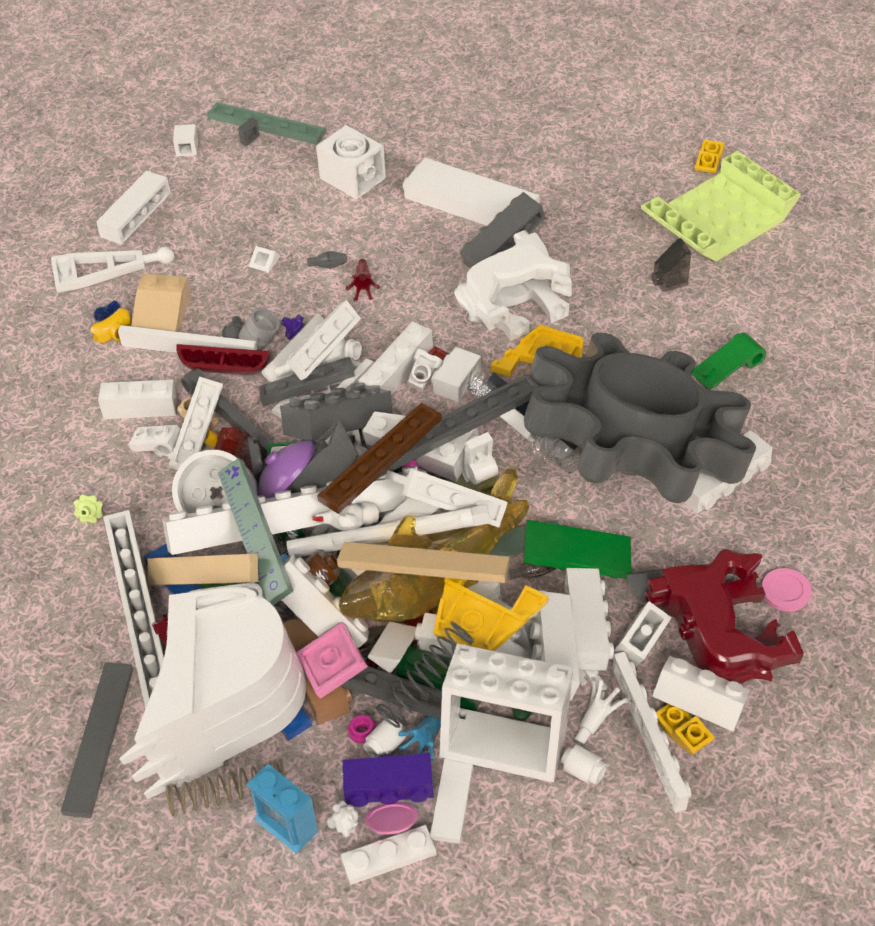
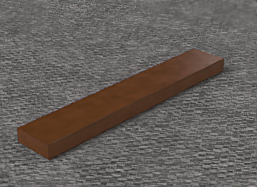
M420 403L317 495L318 502L339 514L442 420L441 413Z

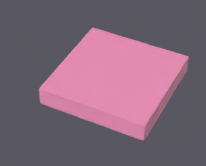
M340 622L296 652L316 695L320 699L368 667L347 626L343 622Z

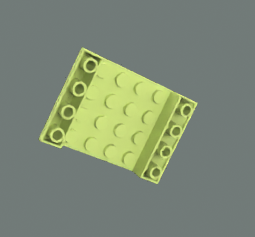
M736 151L722 159L721 171L718 175L669 203H666L657 196L641 205V209L702 255L718 261L783 222L800 198L801 193L741 152Z

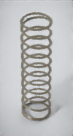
M282 759L279 760L280 767L278 762L274 760L273 768L276 769L277 767L278 772L286 777ZM253 765L250 768L251 779L253 778V770L255 775L257 774V770ZM240 768L239 770L240 793L235 776L230 770L228 772V793L222 775L218 773L216 776L217 797L209 776L205 778V795L199 780L195 778L193 782L194 798L188 783L185 781L182 783V799L175 784H172L171 788L166 785V795L171 816L174 817L175 815L173 787L181 803L182 812L186 813L185 785L193 802L194 811H197L196 782L207 809L209 808L208 781L215 795L216 804L220 806L219 778L226 792L227 800L231 804L230 775L238 791V797L242 801V774L246 784L249 782L244 769Z

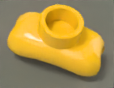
M119 308L108 318L93 324L90 328V331L94 334L93 340L97 343H105L112 339L117 342L121 341L118 330L121 325L131 326L130 313L126 308Z

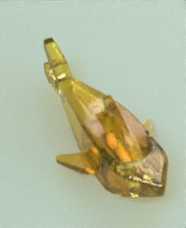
M507 469L497 480L490 494L492 497L508 502L499 527L484 524L419 536L415 531V517L406 515L396 527L388 546L452 551L454 549L463 553L488 555L501 536L521 523L529 510L527 500H515L513 502L511 500L518 480L515 469ZM365 570L346 586L338 606L341 613L348 618H364L377 622L410 620L425 614L440 603L445 587V577ZM466 580L463 587L469 588L479 581Z

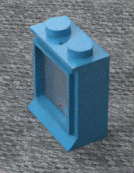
M267 764L246 784L251 789L256 810L254 820L297 854L318 833L312 798L271 765Z

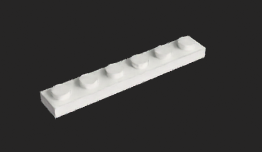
M625 652L614 654L612 671L624 698L629 700L627 705L675 813L686 810L688 800L691 798L689 784L686 780L683 781L679 774L678 760L676 756H671L665 732H660L657 725L656 711L653 707H649L646 701L647 693L645 687L637 681L635 665L632 661H628Z

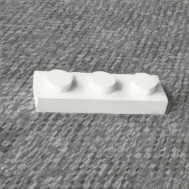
M424 825L340 855L349 883L352 885L437 854L427 826Z

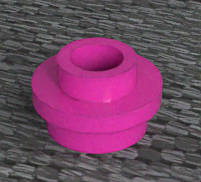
M356 716L348 725V735L356 743H365L366 737L376 728V724L368 716ZM360 728L367 729V731L362 733L357 732Z

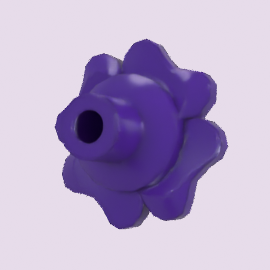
M300 314L292 319L285 316L281 321V325L286 327L285 337L289 340L305 326L303 323L304 317Z

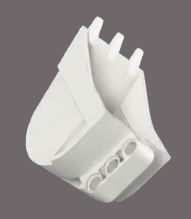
M243 583L169 595L167 646L163 664L134 740L136 744L119 758L122 764L125 765L144 755L146 756L148 762L133 774L132 778L135 782H138L155 773L158 774L160 779L144 792L147 799L166 791V785L171 788V785L175 784L179 788L184 781L189 783L195 780V778L197 779L224 765L225 760L283 730L298 714L306 694L305 672L277 610L270 602L264 599L262 588L259 584Z

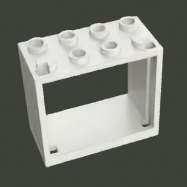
M457 644L442 686L440 757L554 783L566 736L573 668ZM460 697L552 716L551 728L460 708Z

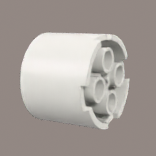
M205 450L186 459L177 470L172 485V495L177 510L185 511L186 515L196 513V508L203 506H212V509L223 507L222 503L228 502L218 472L237 458L224 451ZM247 468L253 487L258 496L257 481L254 475L251 473V471ZM216 489L222 491L223 498L221 500L215 498L214 491Z

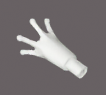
M602 679L598 680L597 692L596 681L591 682L592 693L589 707L579 725L580 730L574 738V741L584 746L589 736L595 733L612 711L622 704L629 702L628 698H624L610 704L615 695L620 691L617 687L606 700H603L605 692L602 691L604 682Z

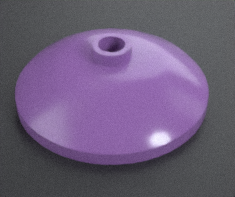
M303 440L289 444L278 452L272 451L264 461L267 465L260 475L258 496L264 495L265 499L275 497L276 492L284 491L306 467L315 452L316 445L310 440Z

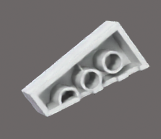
M374 412L362 431L367 448L370 449L406 416ZM477 428L415 459L418 467L457 482L464 470L465 442L474 436H478Z

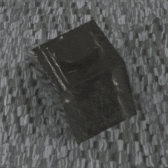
M682 238L677 239L654 262V272L651 274L652 281L655 286H659L662 292L688 286L691 251Z

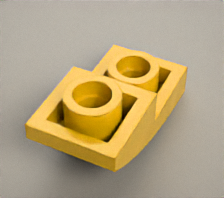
M703 140L695 170L716 174L725 143Z
M667 704L656 712L658 724L682 749L691 755L715 739L697 716L692 718L687 711Z

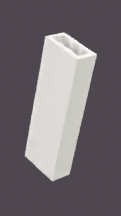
M424 158L419 165H416L414 171L403 182L406 199L486 226L494 220V217L499 212H502L510 204L512 199L518 197L522 192H525L540 204V195L428 158Z

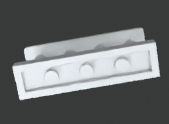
M347 300L341 302L325 320L320 314L314 315L262 370V374L269 382L289 377L293 373L300 380L307 378L361 319Z

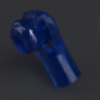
M113 300L106 306L97 307L94 310L93 317L96 321H103L121 307L116 300Z

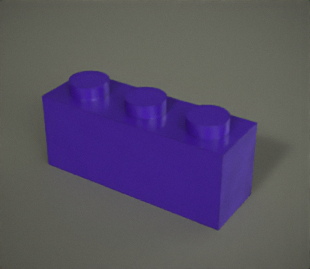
M430 753L342 760L343 792L346 805L351 804L354 807H363L373 802L391 805L395 804L398 800L423 802L427 798H434Z

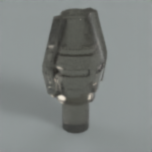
M523 563L520 564V567L508 569V575L510 580L520 577L524 579H538V577L541 578L549 572L556 570V568Z

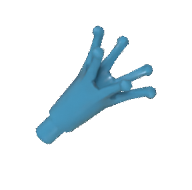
M426 716L412 729L404 732L400 731L398 733L400 737L412 733L413 736L404 745H401L399 750L404 751L408 746L417 741L420 744L417 754H422L425 747L429 746L431 760H433V746L435 737L441 728V720Z

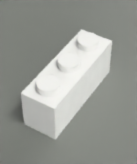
M174 380L101 383L98 399L103 419L176 416L178 401Z
M669 656L661 671L652 697L730 731H734L750 690L737 682L718 677L709 670H702L690 665L683 659Z

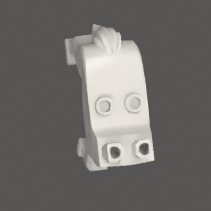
M526 230L514 234L515 246L472 266L467 273L466 282L458 285L454 291L458 304L469 312L468 319L470 322L481 324L483 321L489 331L499 328L504 331L510 341L529 333L530 321L524 317L511 314L506 307L533 299L544 311L551 324L569 316V303L562 300L553 291L566 296H572L570 265L549 257L546 246L535 232L528 234ZM548 279L552 280L551 288L548 284Z

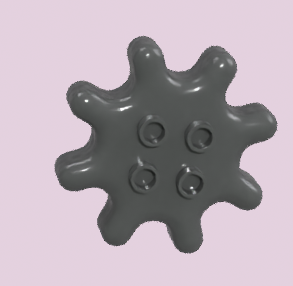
M595 333L592 335L585 358L570 355L550 346H542L536 350L529 376L540 387H536L532 391L524 417V426L533 436L564 439L581 448L582 453L578 462V472L587 482L602 483L608 480L615 472H621L630 476L639 475L652 482L661 496L668 502L678 504L686 502L691 497L700 473L728 484L742 481L756 451L755 443L740 434L751 408L750 401L743 395L735 392L714 391L699 385L691 377L696 362L685 353L669 351L660 359L643 354L630 353L618 338L607 333Z

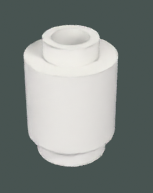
M383 720L366 737L363 748L370 757L389 756L405 740L406 736L400 737L398 735L400 731H405L404 726L399 721L400 728H395L386 720Z
M579 745L567 748L561 760V763L564 764L563 770L587 784H599L607 769V764L602 762L601 757Z

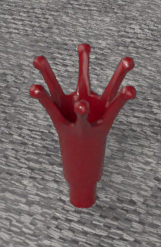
M365 259L358 261L355 275H352L354 280L345 288L349 291L355 285V301L358 300L362 289L366 290L369 300H372L370 286L373 285L376 289L380 288L372 280V275Z

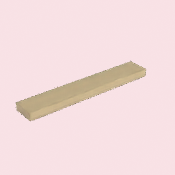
M344 542L337 559V564L339 568L505 583L510 565V557Z
M258 554L148 559V585L258 582Z

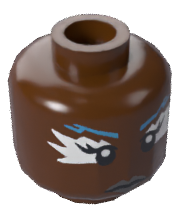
M316 551L305 560L310 567L309 572L316 579L318 577L322 578L328 586L334 583L340 576L337 557L330 552L327 554L323 551Z

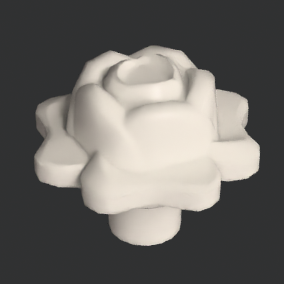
M344 800L333 805L334 813L332 817L327 819V824L330 829L336 828L339 833L342 832L344 837H348L350 833L355 832V826L358 824V813L354 810L353 806L346 805Z

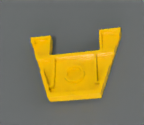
M539 325L523 337L518 346L514 349H508L504 353V357L499 361L494 360L491 363V372L511 378L520 361L532 364L536 350L542 346L554 347L570 355L582 357L584 337Z
M445 578L443 596L440 598L433 633L436 637L442 636L450 640L445 634L444 628L455 630L450 624V621H453L474 639V643L470 645L453 632L447 630L457 644L496 651L548 604L549 597L526 585L512 610H509L463 587L466 579Z

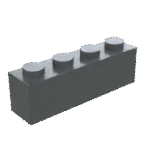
M525 192L512 199L510 204L502 212H499L492 222L483 227L473 240L463 246L460 254L464 264L471 268L480 261L515 246L514 234L526 230L529 234L545 219L542 205Z

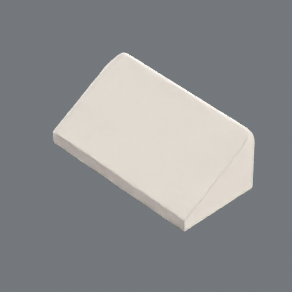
M389 622L369 653L368 658L391 673L415 637L416 627Z

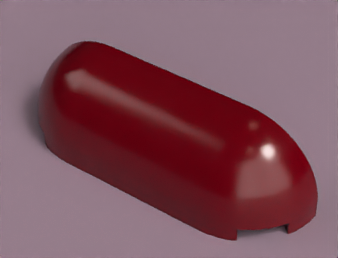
M177 344L176 346L181 362L191 370L199 369L202 372L254 375L262 371L270 360L269 351Z

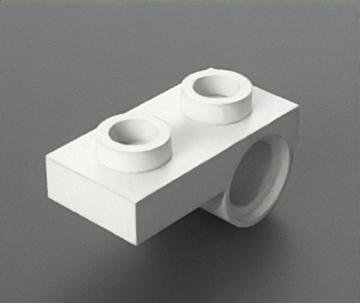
M178 425L138 427L128 446L132 451H154L159 457L164 455L171 459L181 430Z
M488 432L480 436H474L465 442L463 473L473 485L498 475V466L492 457L493 439Z

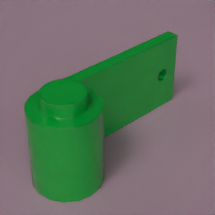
M746 332L738 333L723 347L695 367L692 375L703 386L711 390L744 364L749 368L761 364L767 352Z

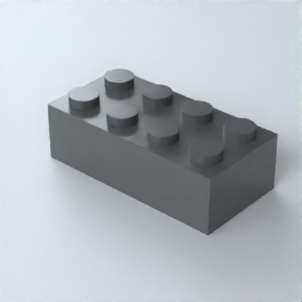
M353 383L351 388L348 389L333 388L331 393L328 394L313 393L310 394L308 399L293 398L289 400L290 403L280 405L283 435L310 441H316L337 421L342 423L346 432L364 428L374 412L393 414L391 391L380 389L379 385L365 386V383Z

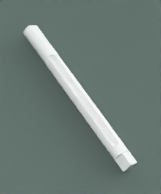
M487 505L476 506L435 515L288 540L287 550L289 556L293 555L295 558L311 556L316 551L328 553L341 550L344 542L375 544L489 524L490 514Z

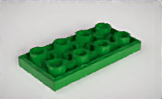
M527 520L525 525L523 562L535 566L554 567L560 570H566V568L599 569L600 575L609 576L614 579H627V574H631V537Z

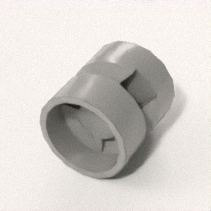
M257 308L251 313L247 322L239 331L238 337L242 340L256 341L257 350L262 351L279 329V319L272 311L266 308Z

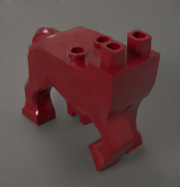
M723 549L718 553L713 562L707 566L684 565L665 568L662 570L660 577L649 579V591H646L644 595L646 602H651L658 608L663 607L667 615L674 617L679 622L678 630L682 640H686L698 668L709 670L718 677L741 684L750 679L772 681L773 674L771 670L801 662L804 652L795 631L787 633L785 637H778L776 628L779 627L777 619L768 623L764 632L756 638H752L735 628L736 617L733 605L747 602L761 603L766 595L763 587L757 588L756 579L759 577L755 570L762 560V554H745ZM731 573L740 578L739 580L725 583L727 574Z

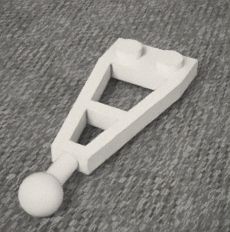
M161 247L156 253L142 255V250L70 253L53 256L51 261L56 291L59 293L81 289L145 269V263L159 261L160 263L167 264L173 261L174 252L169 247ZM114 262H127L118 266L114 264ZM107 263L108 269L78 277L76 264Z

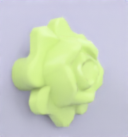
M82 494L79 498L80 500L74 501L76 508L74 515L80 517V521L83 523H96L97 518L103 516V503L97 501L96 495L87 496Z

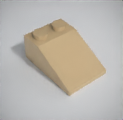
M142 274L136 292L131 326L179 332L191 297L188 278L185 276Z

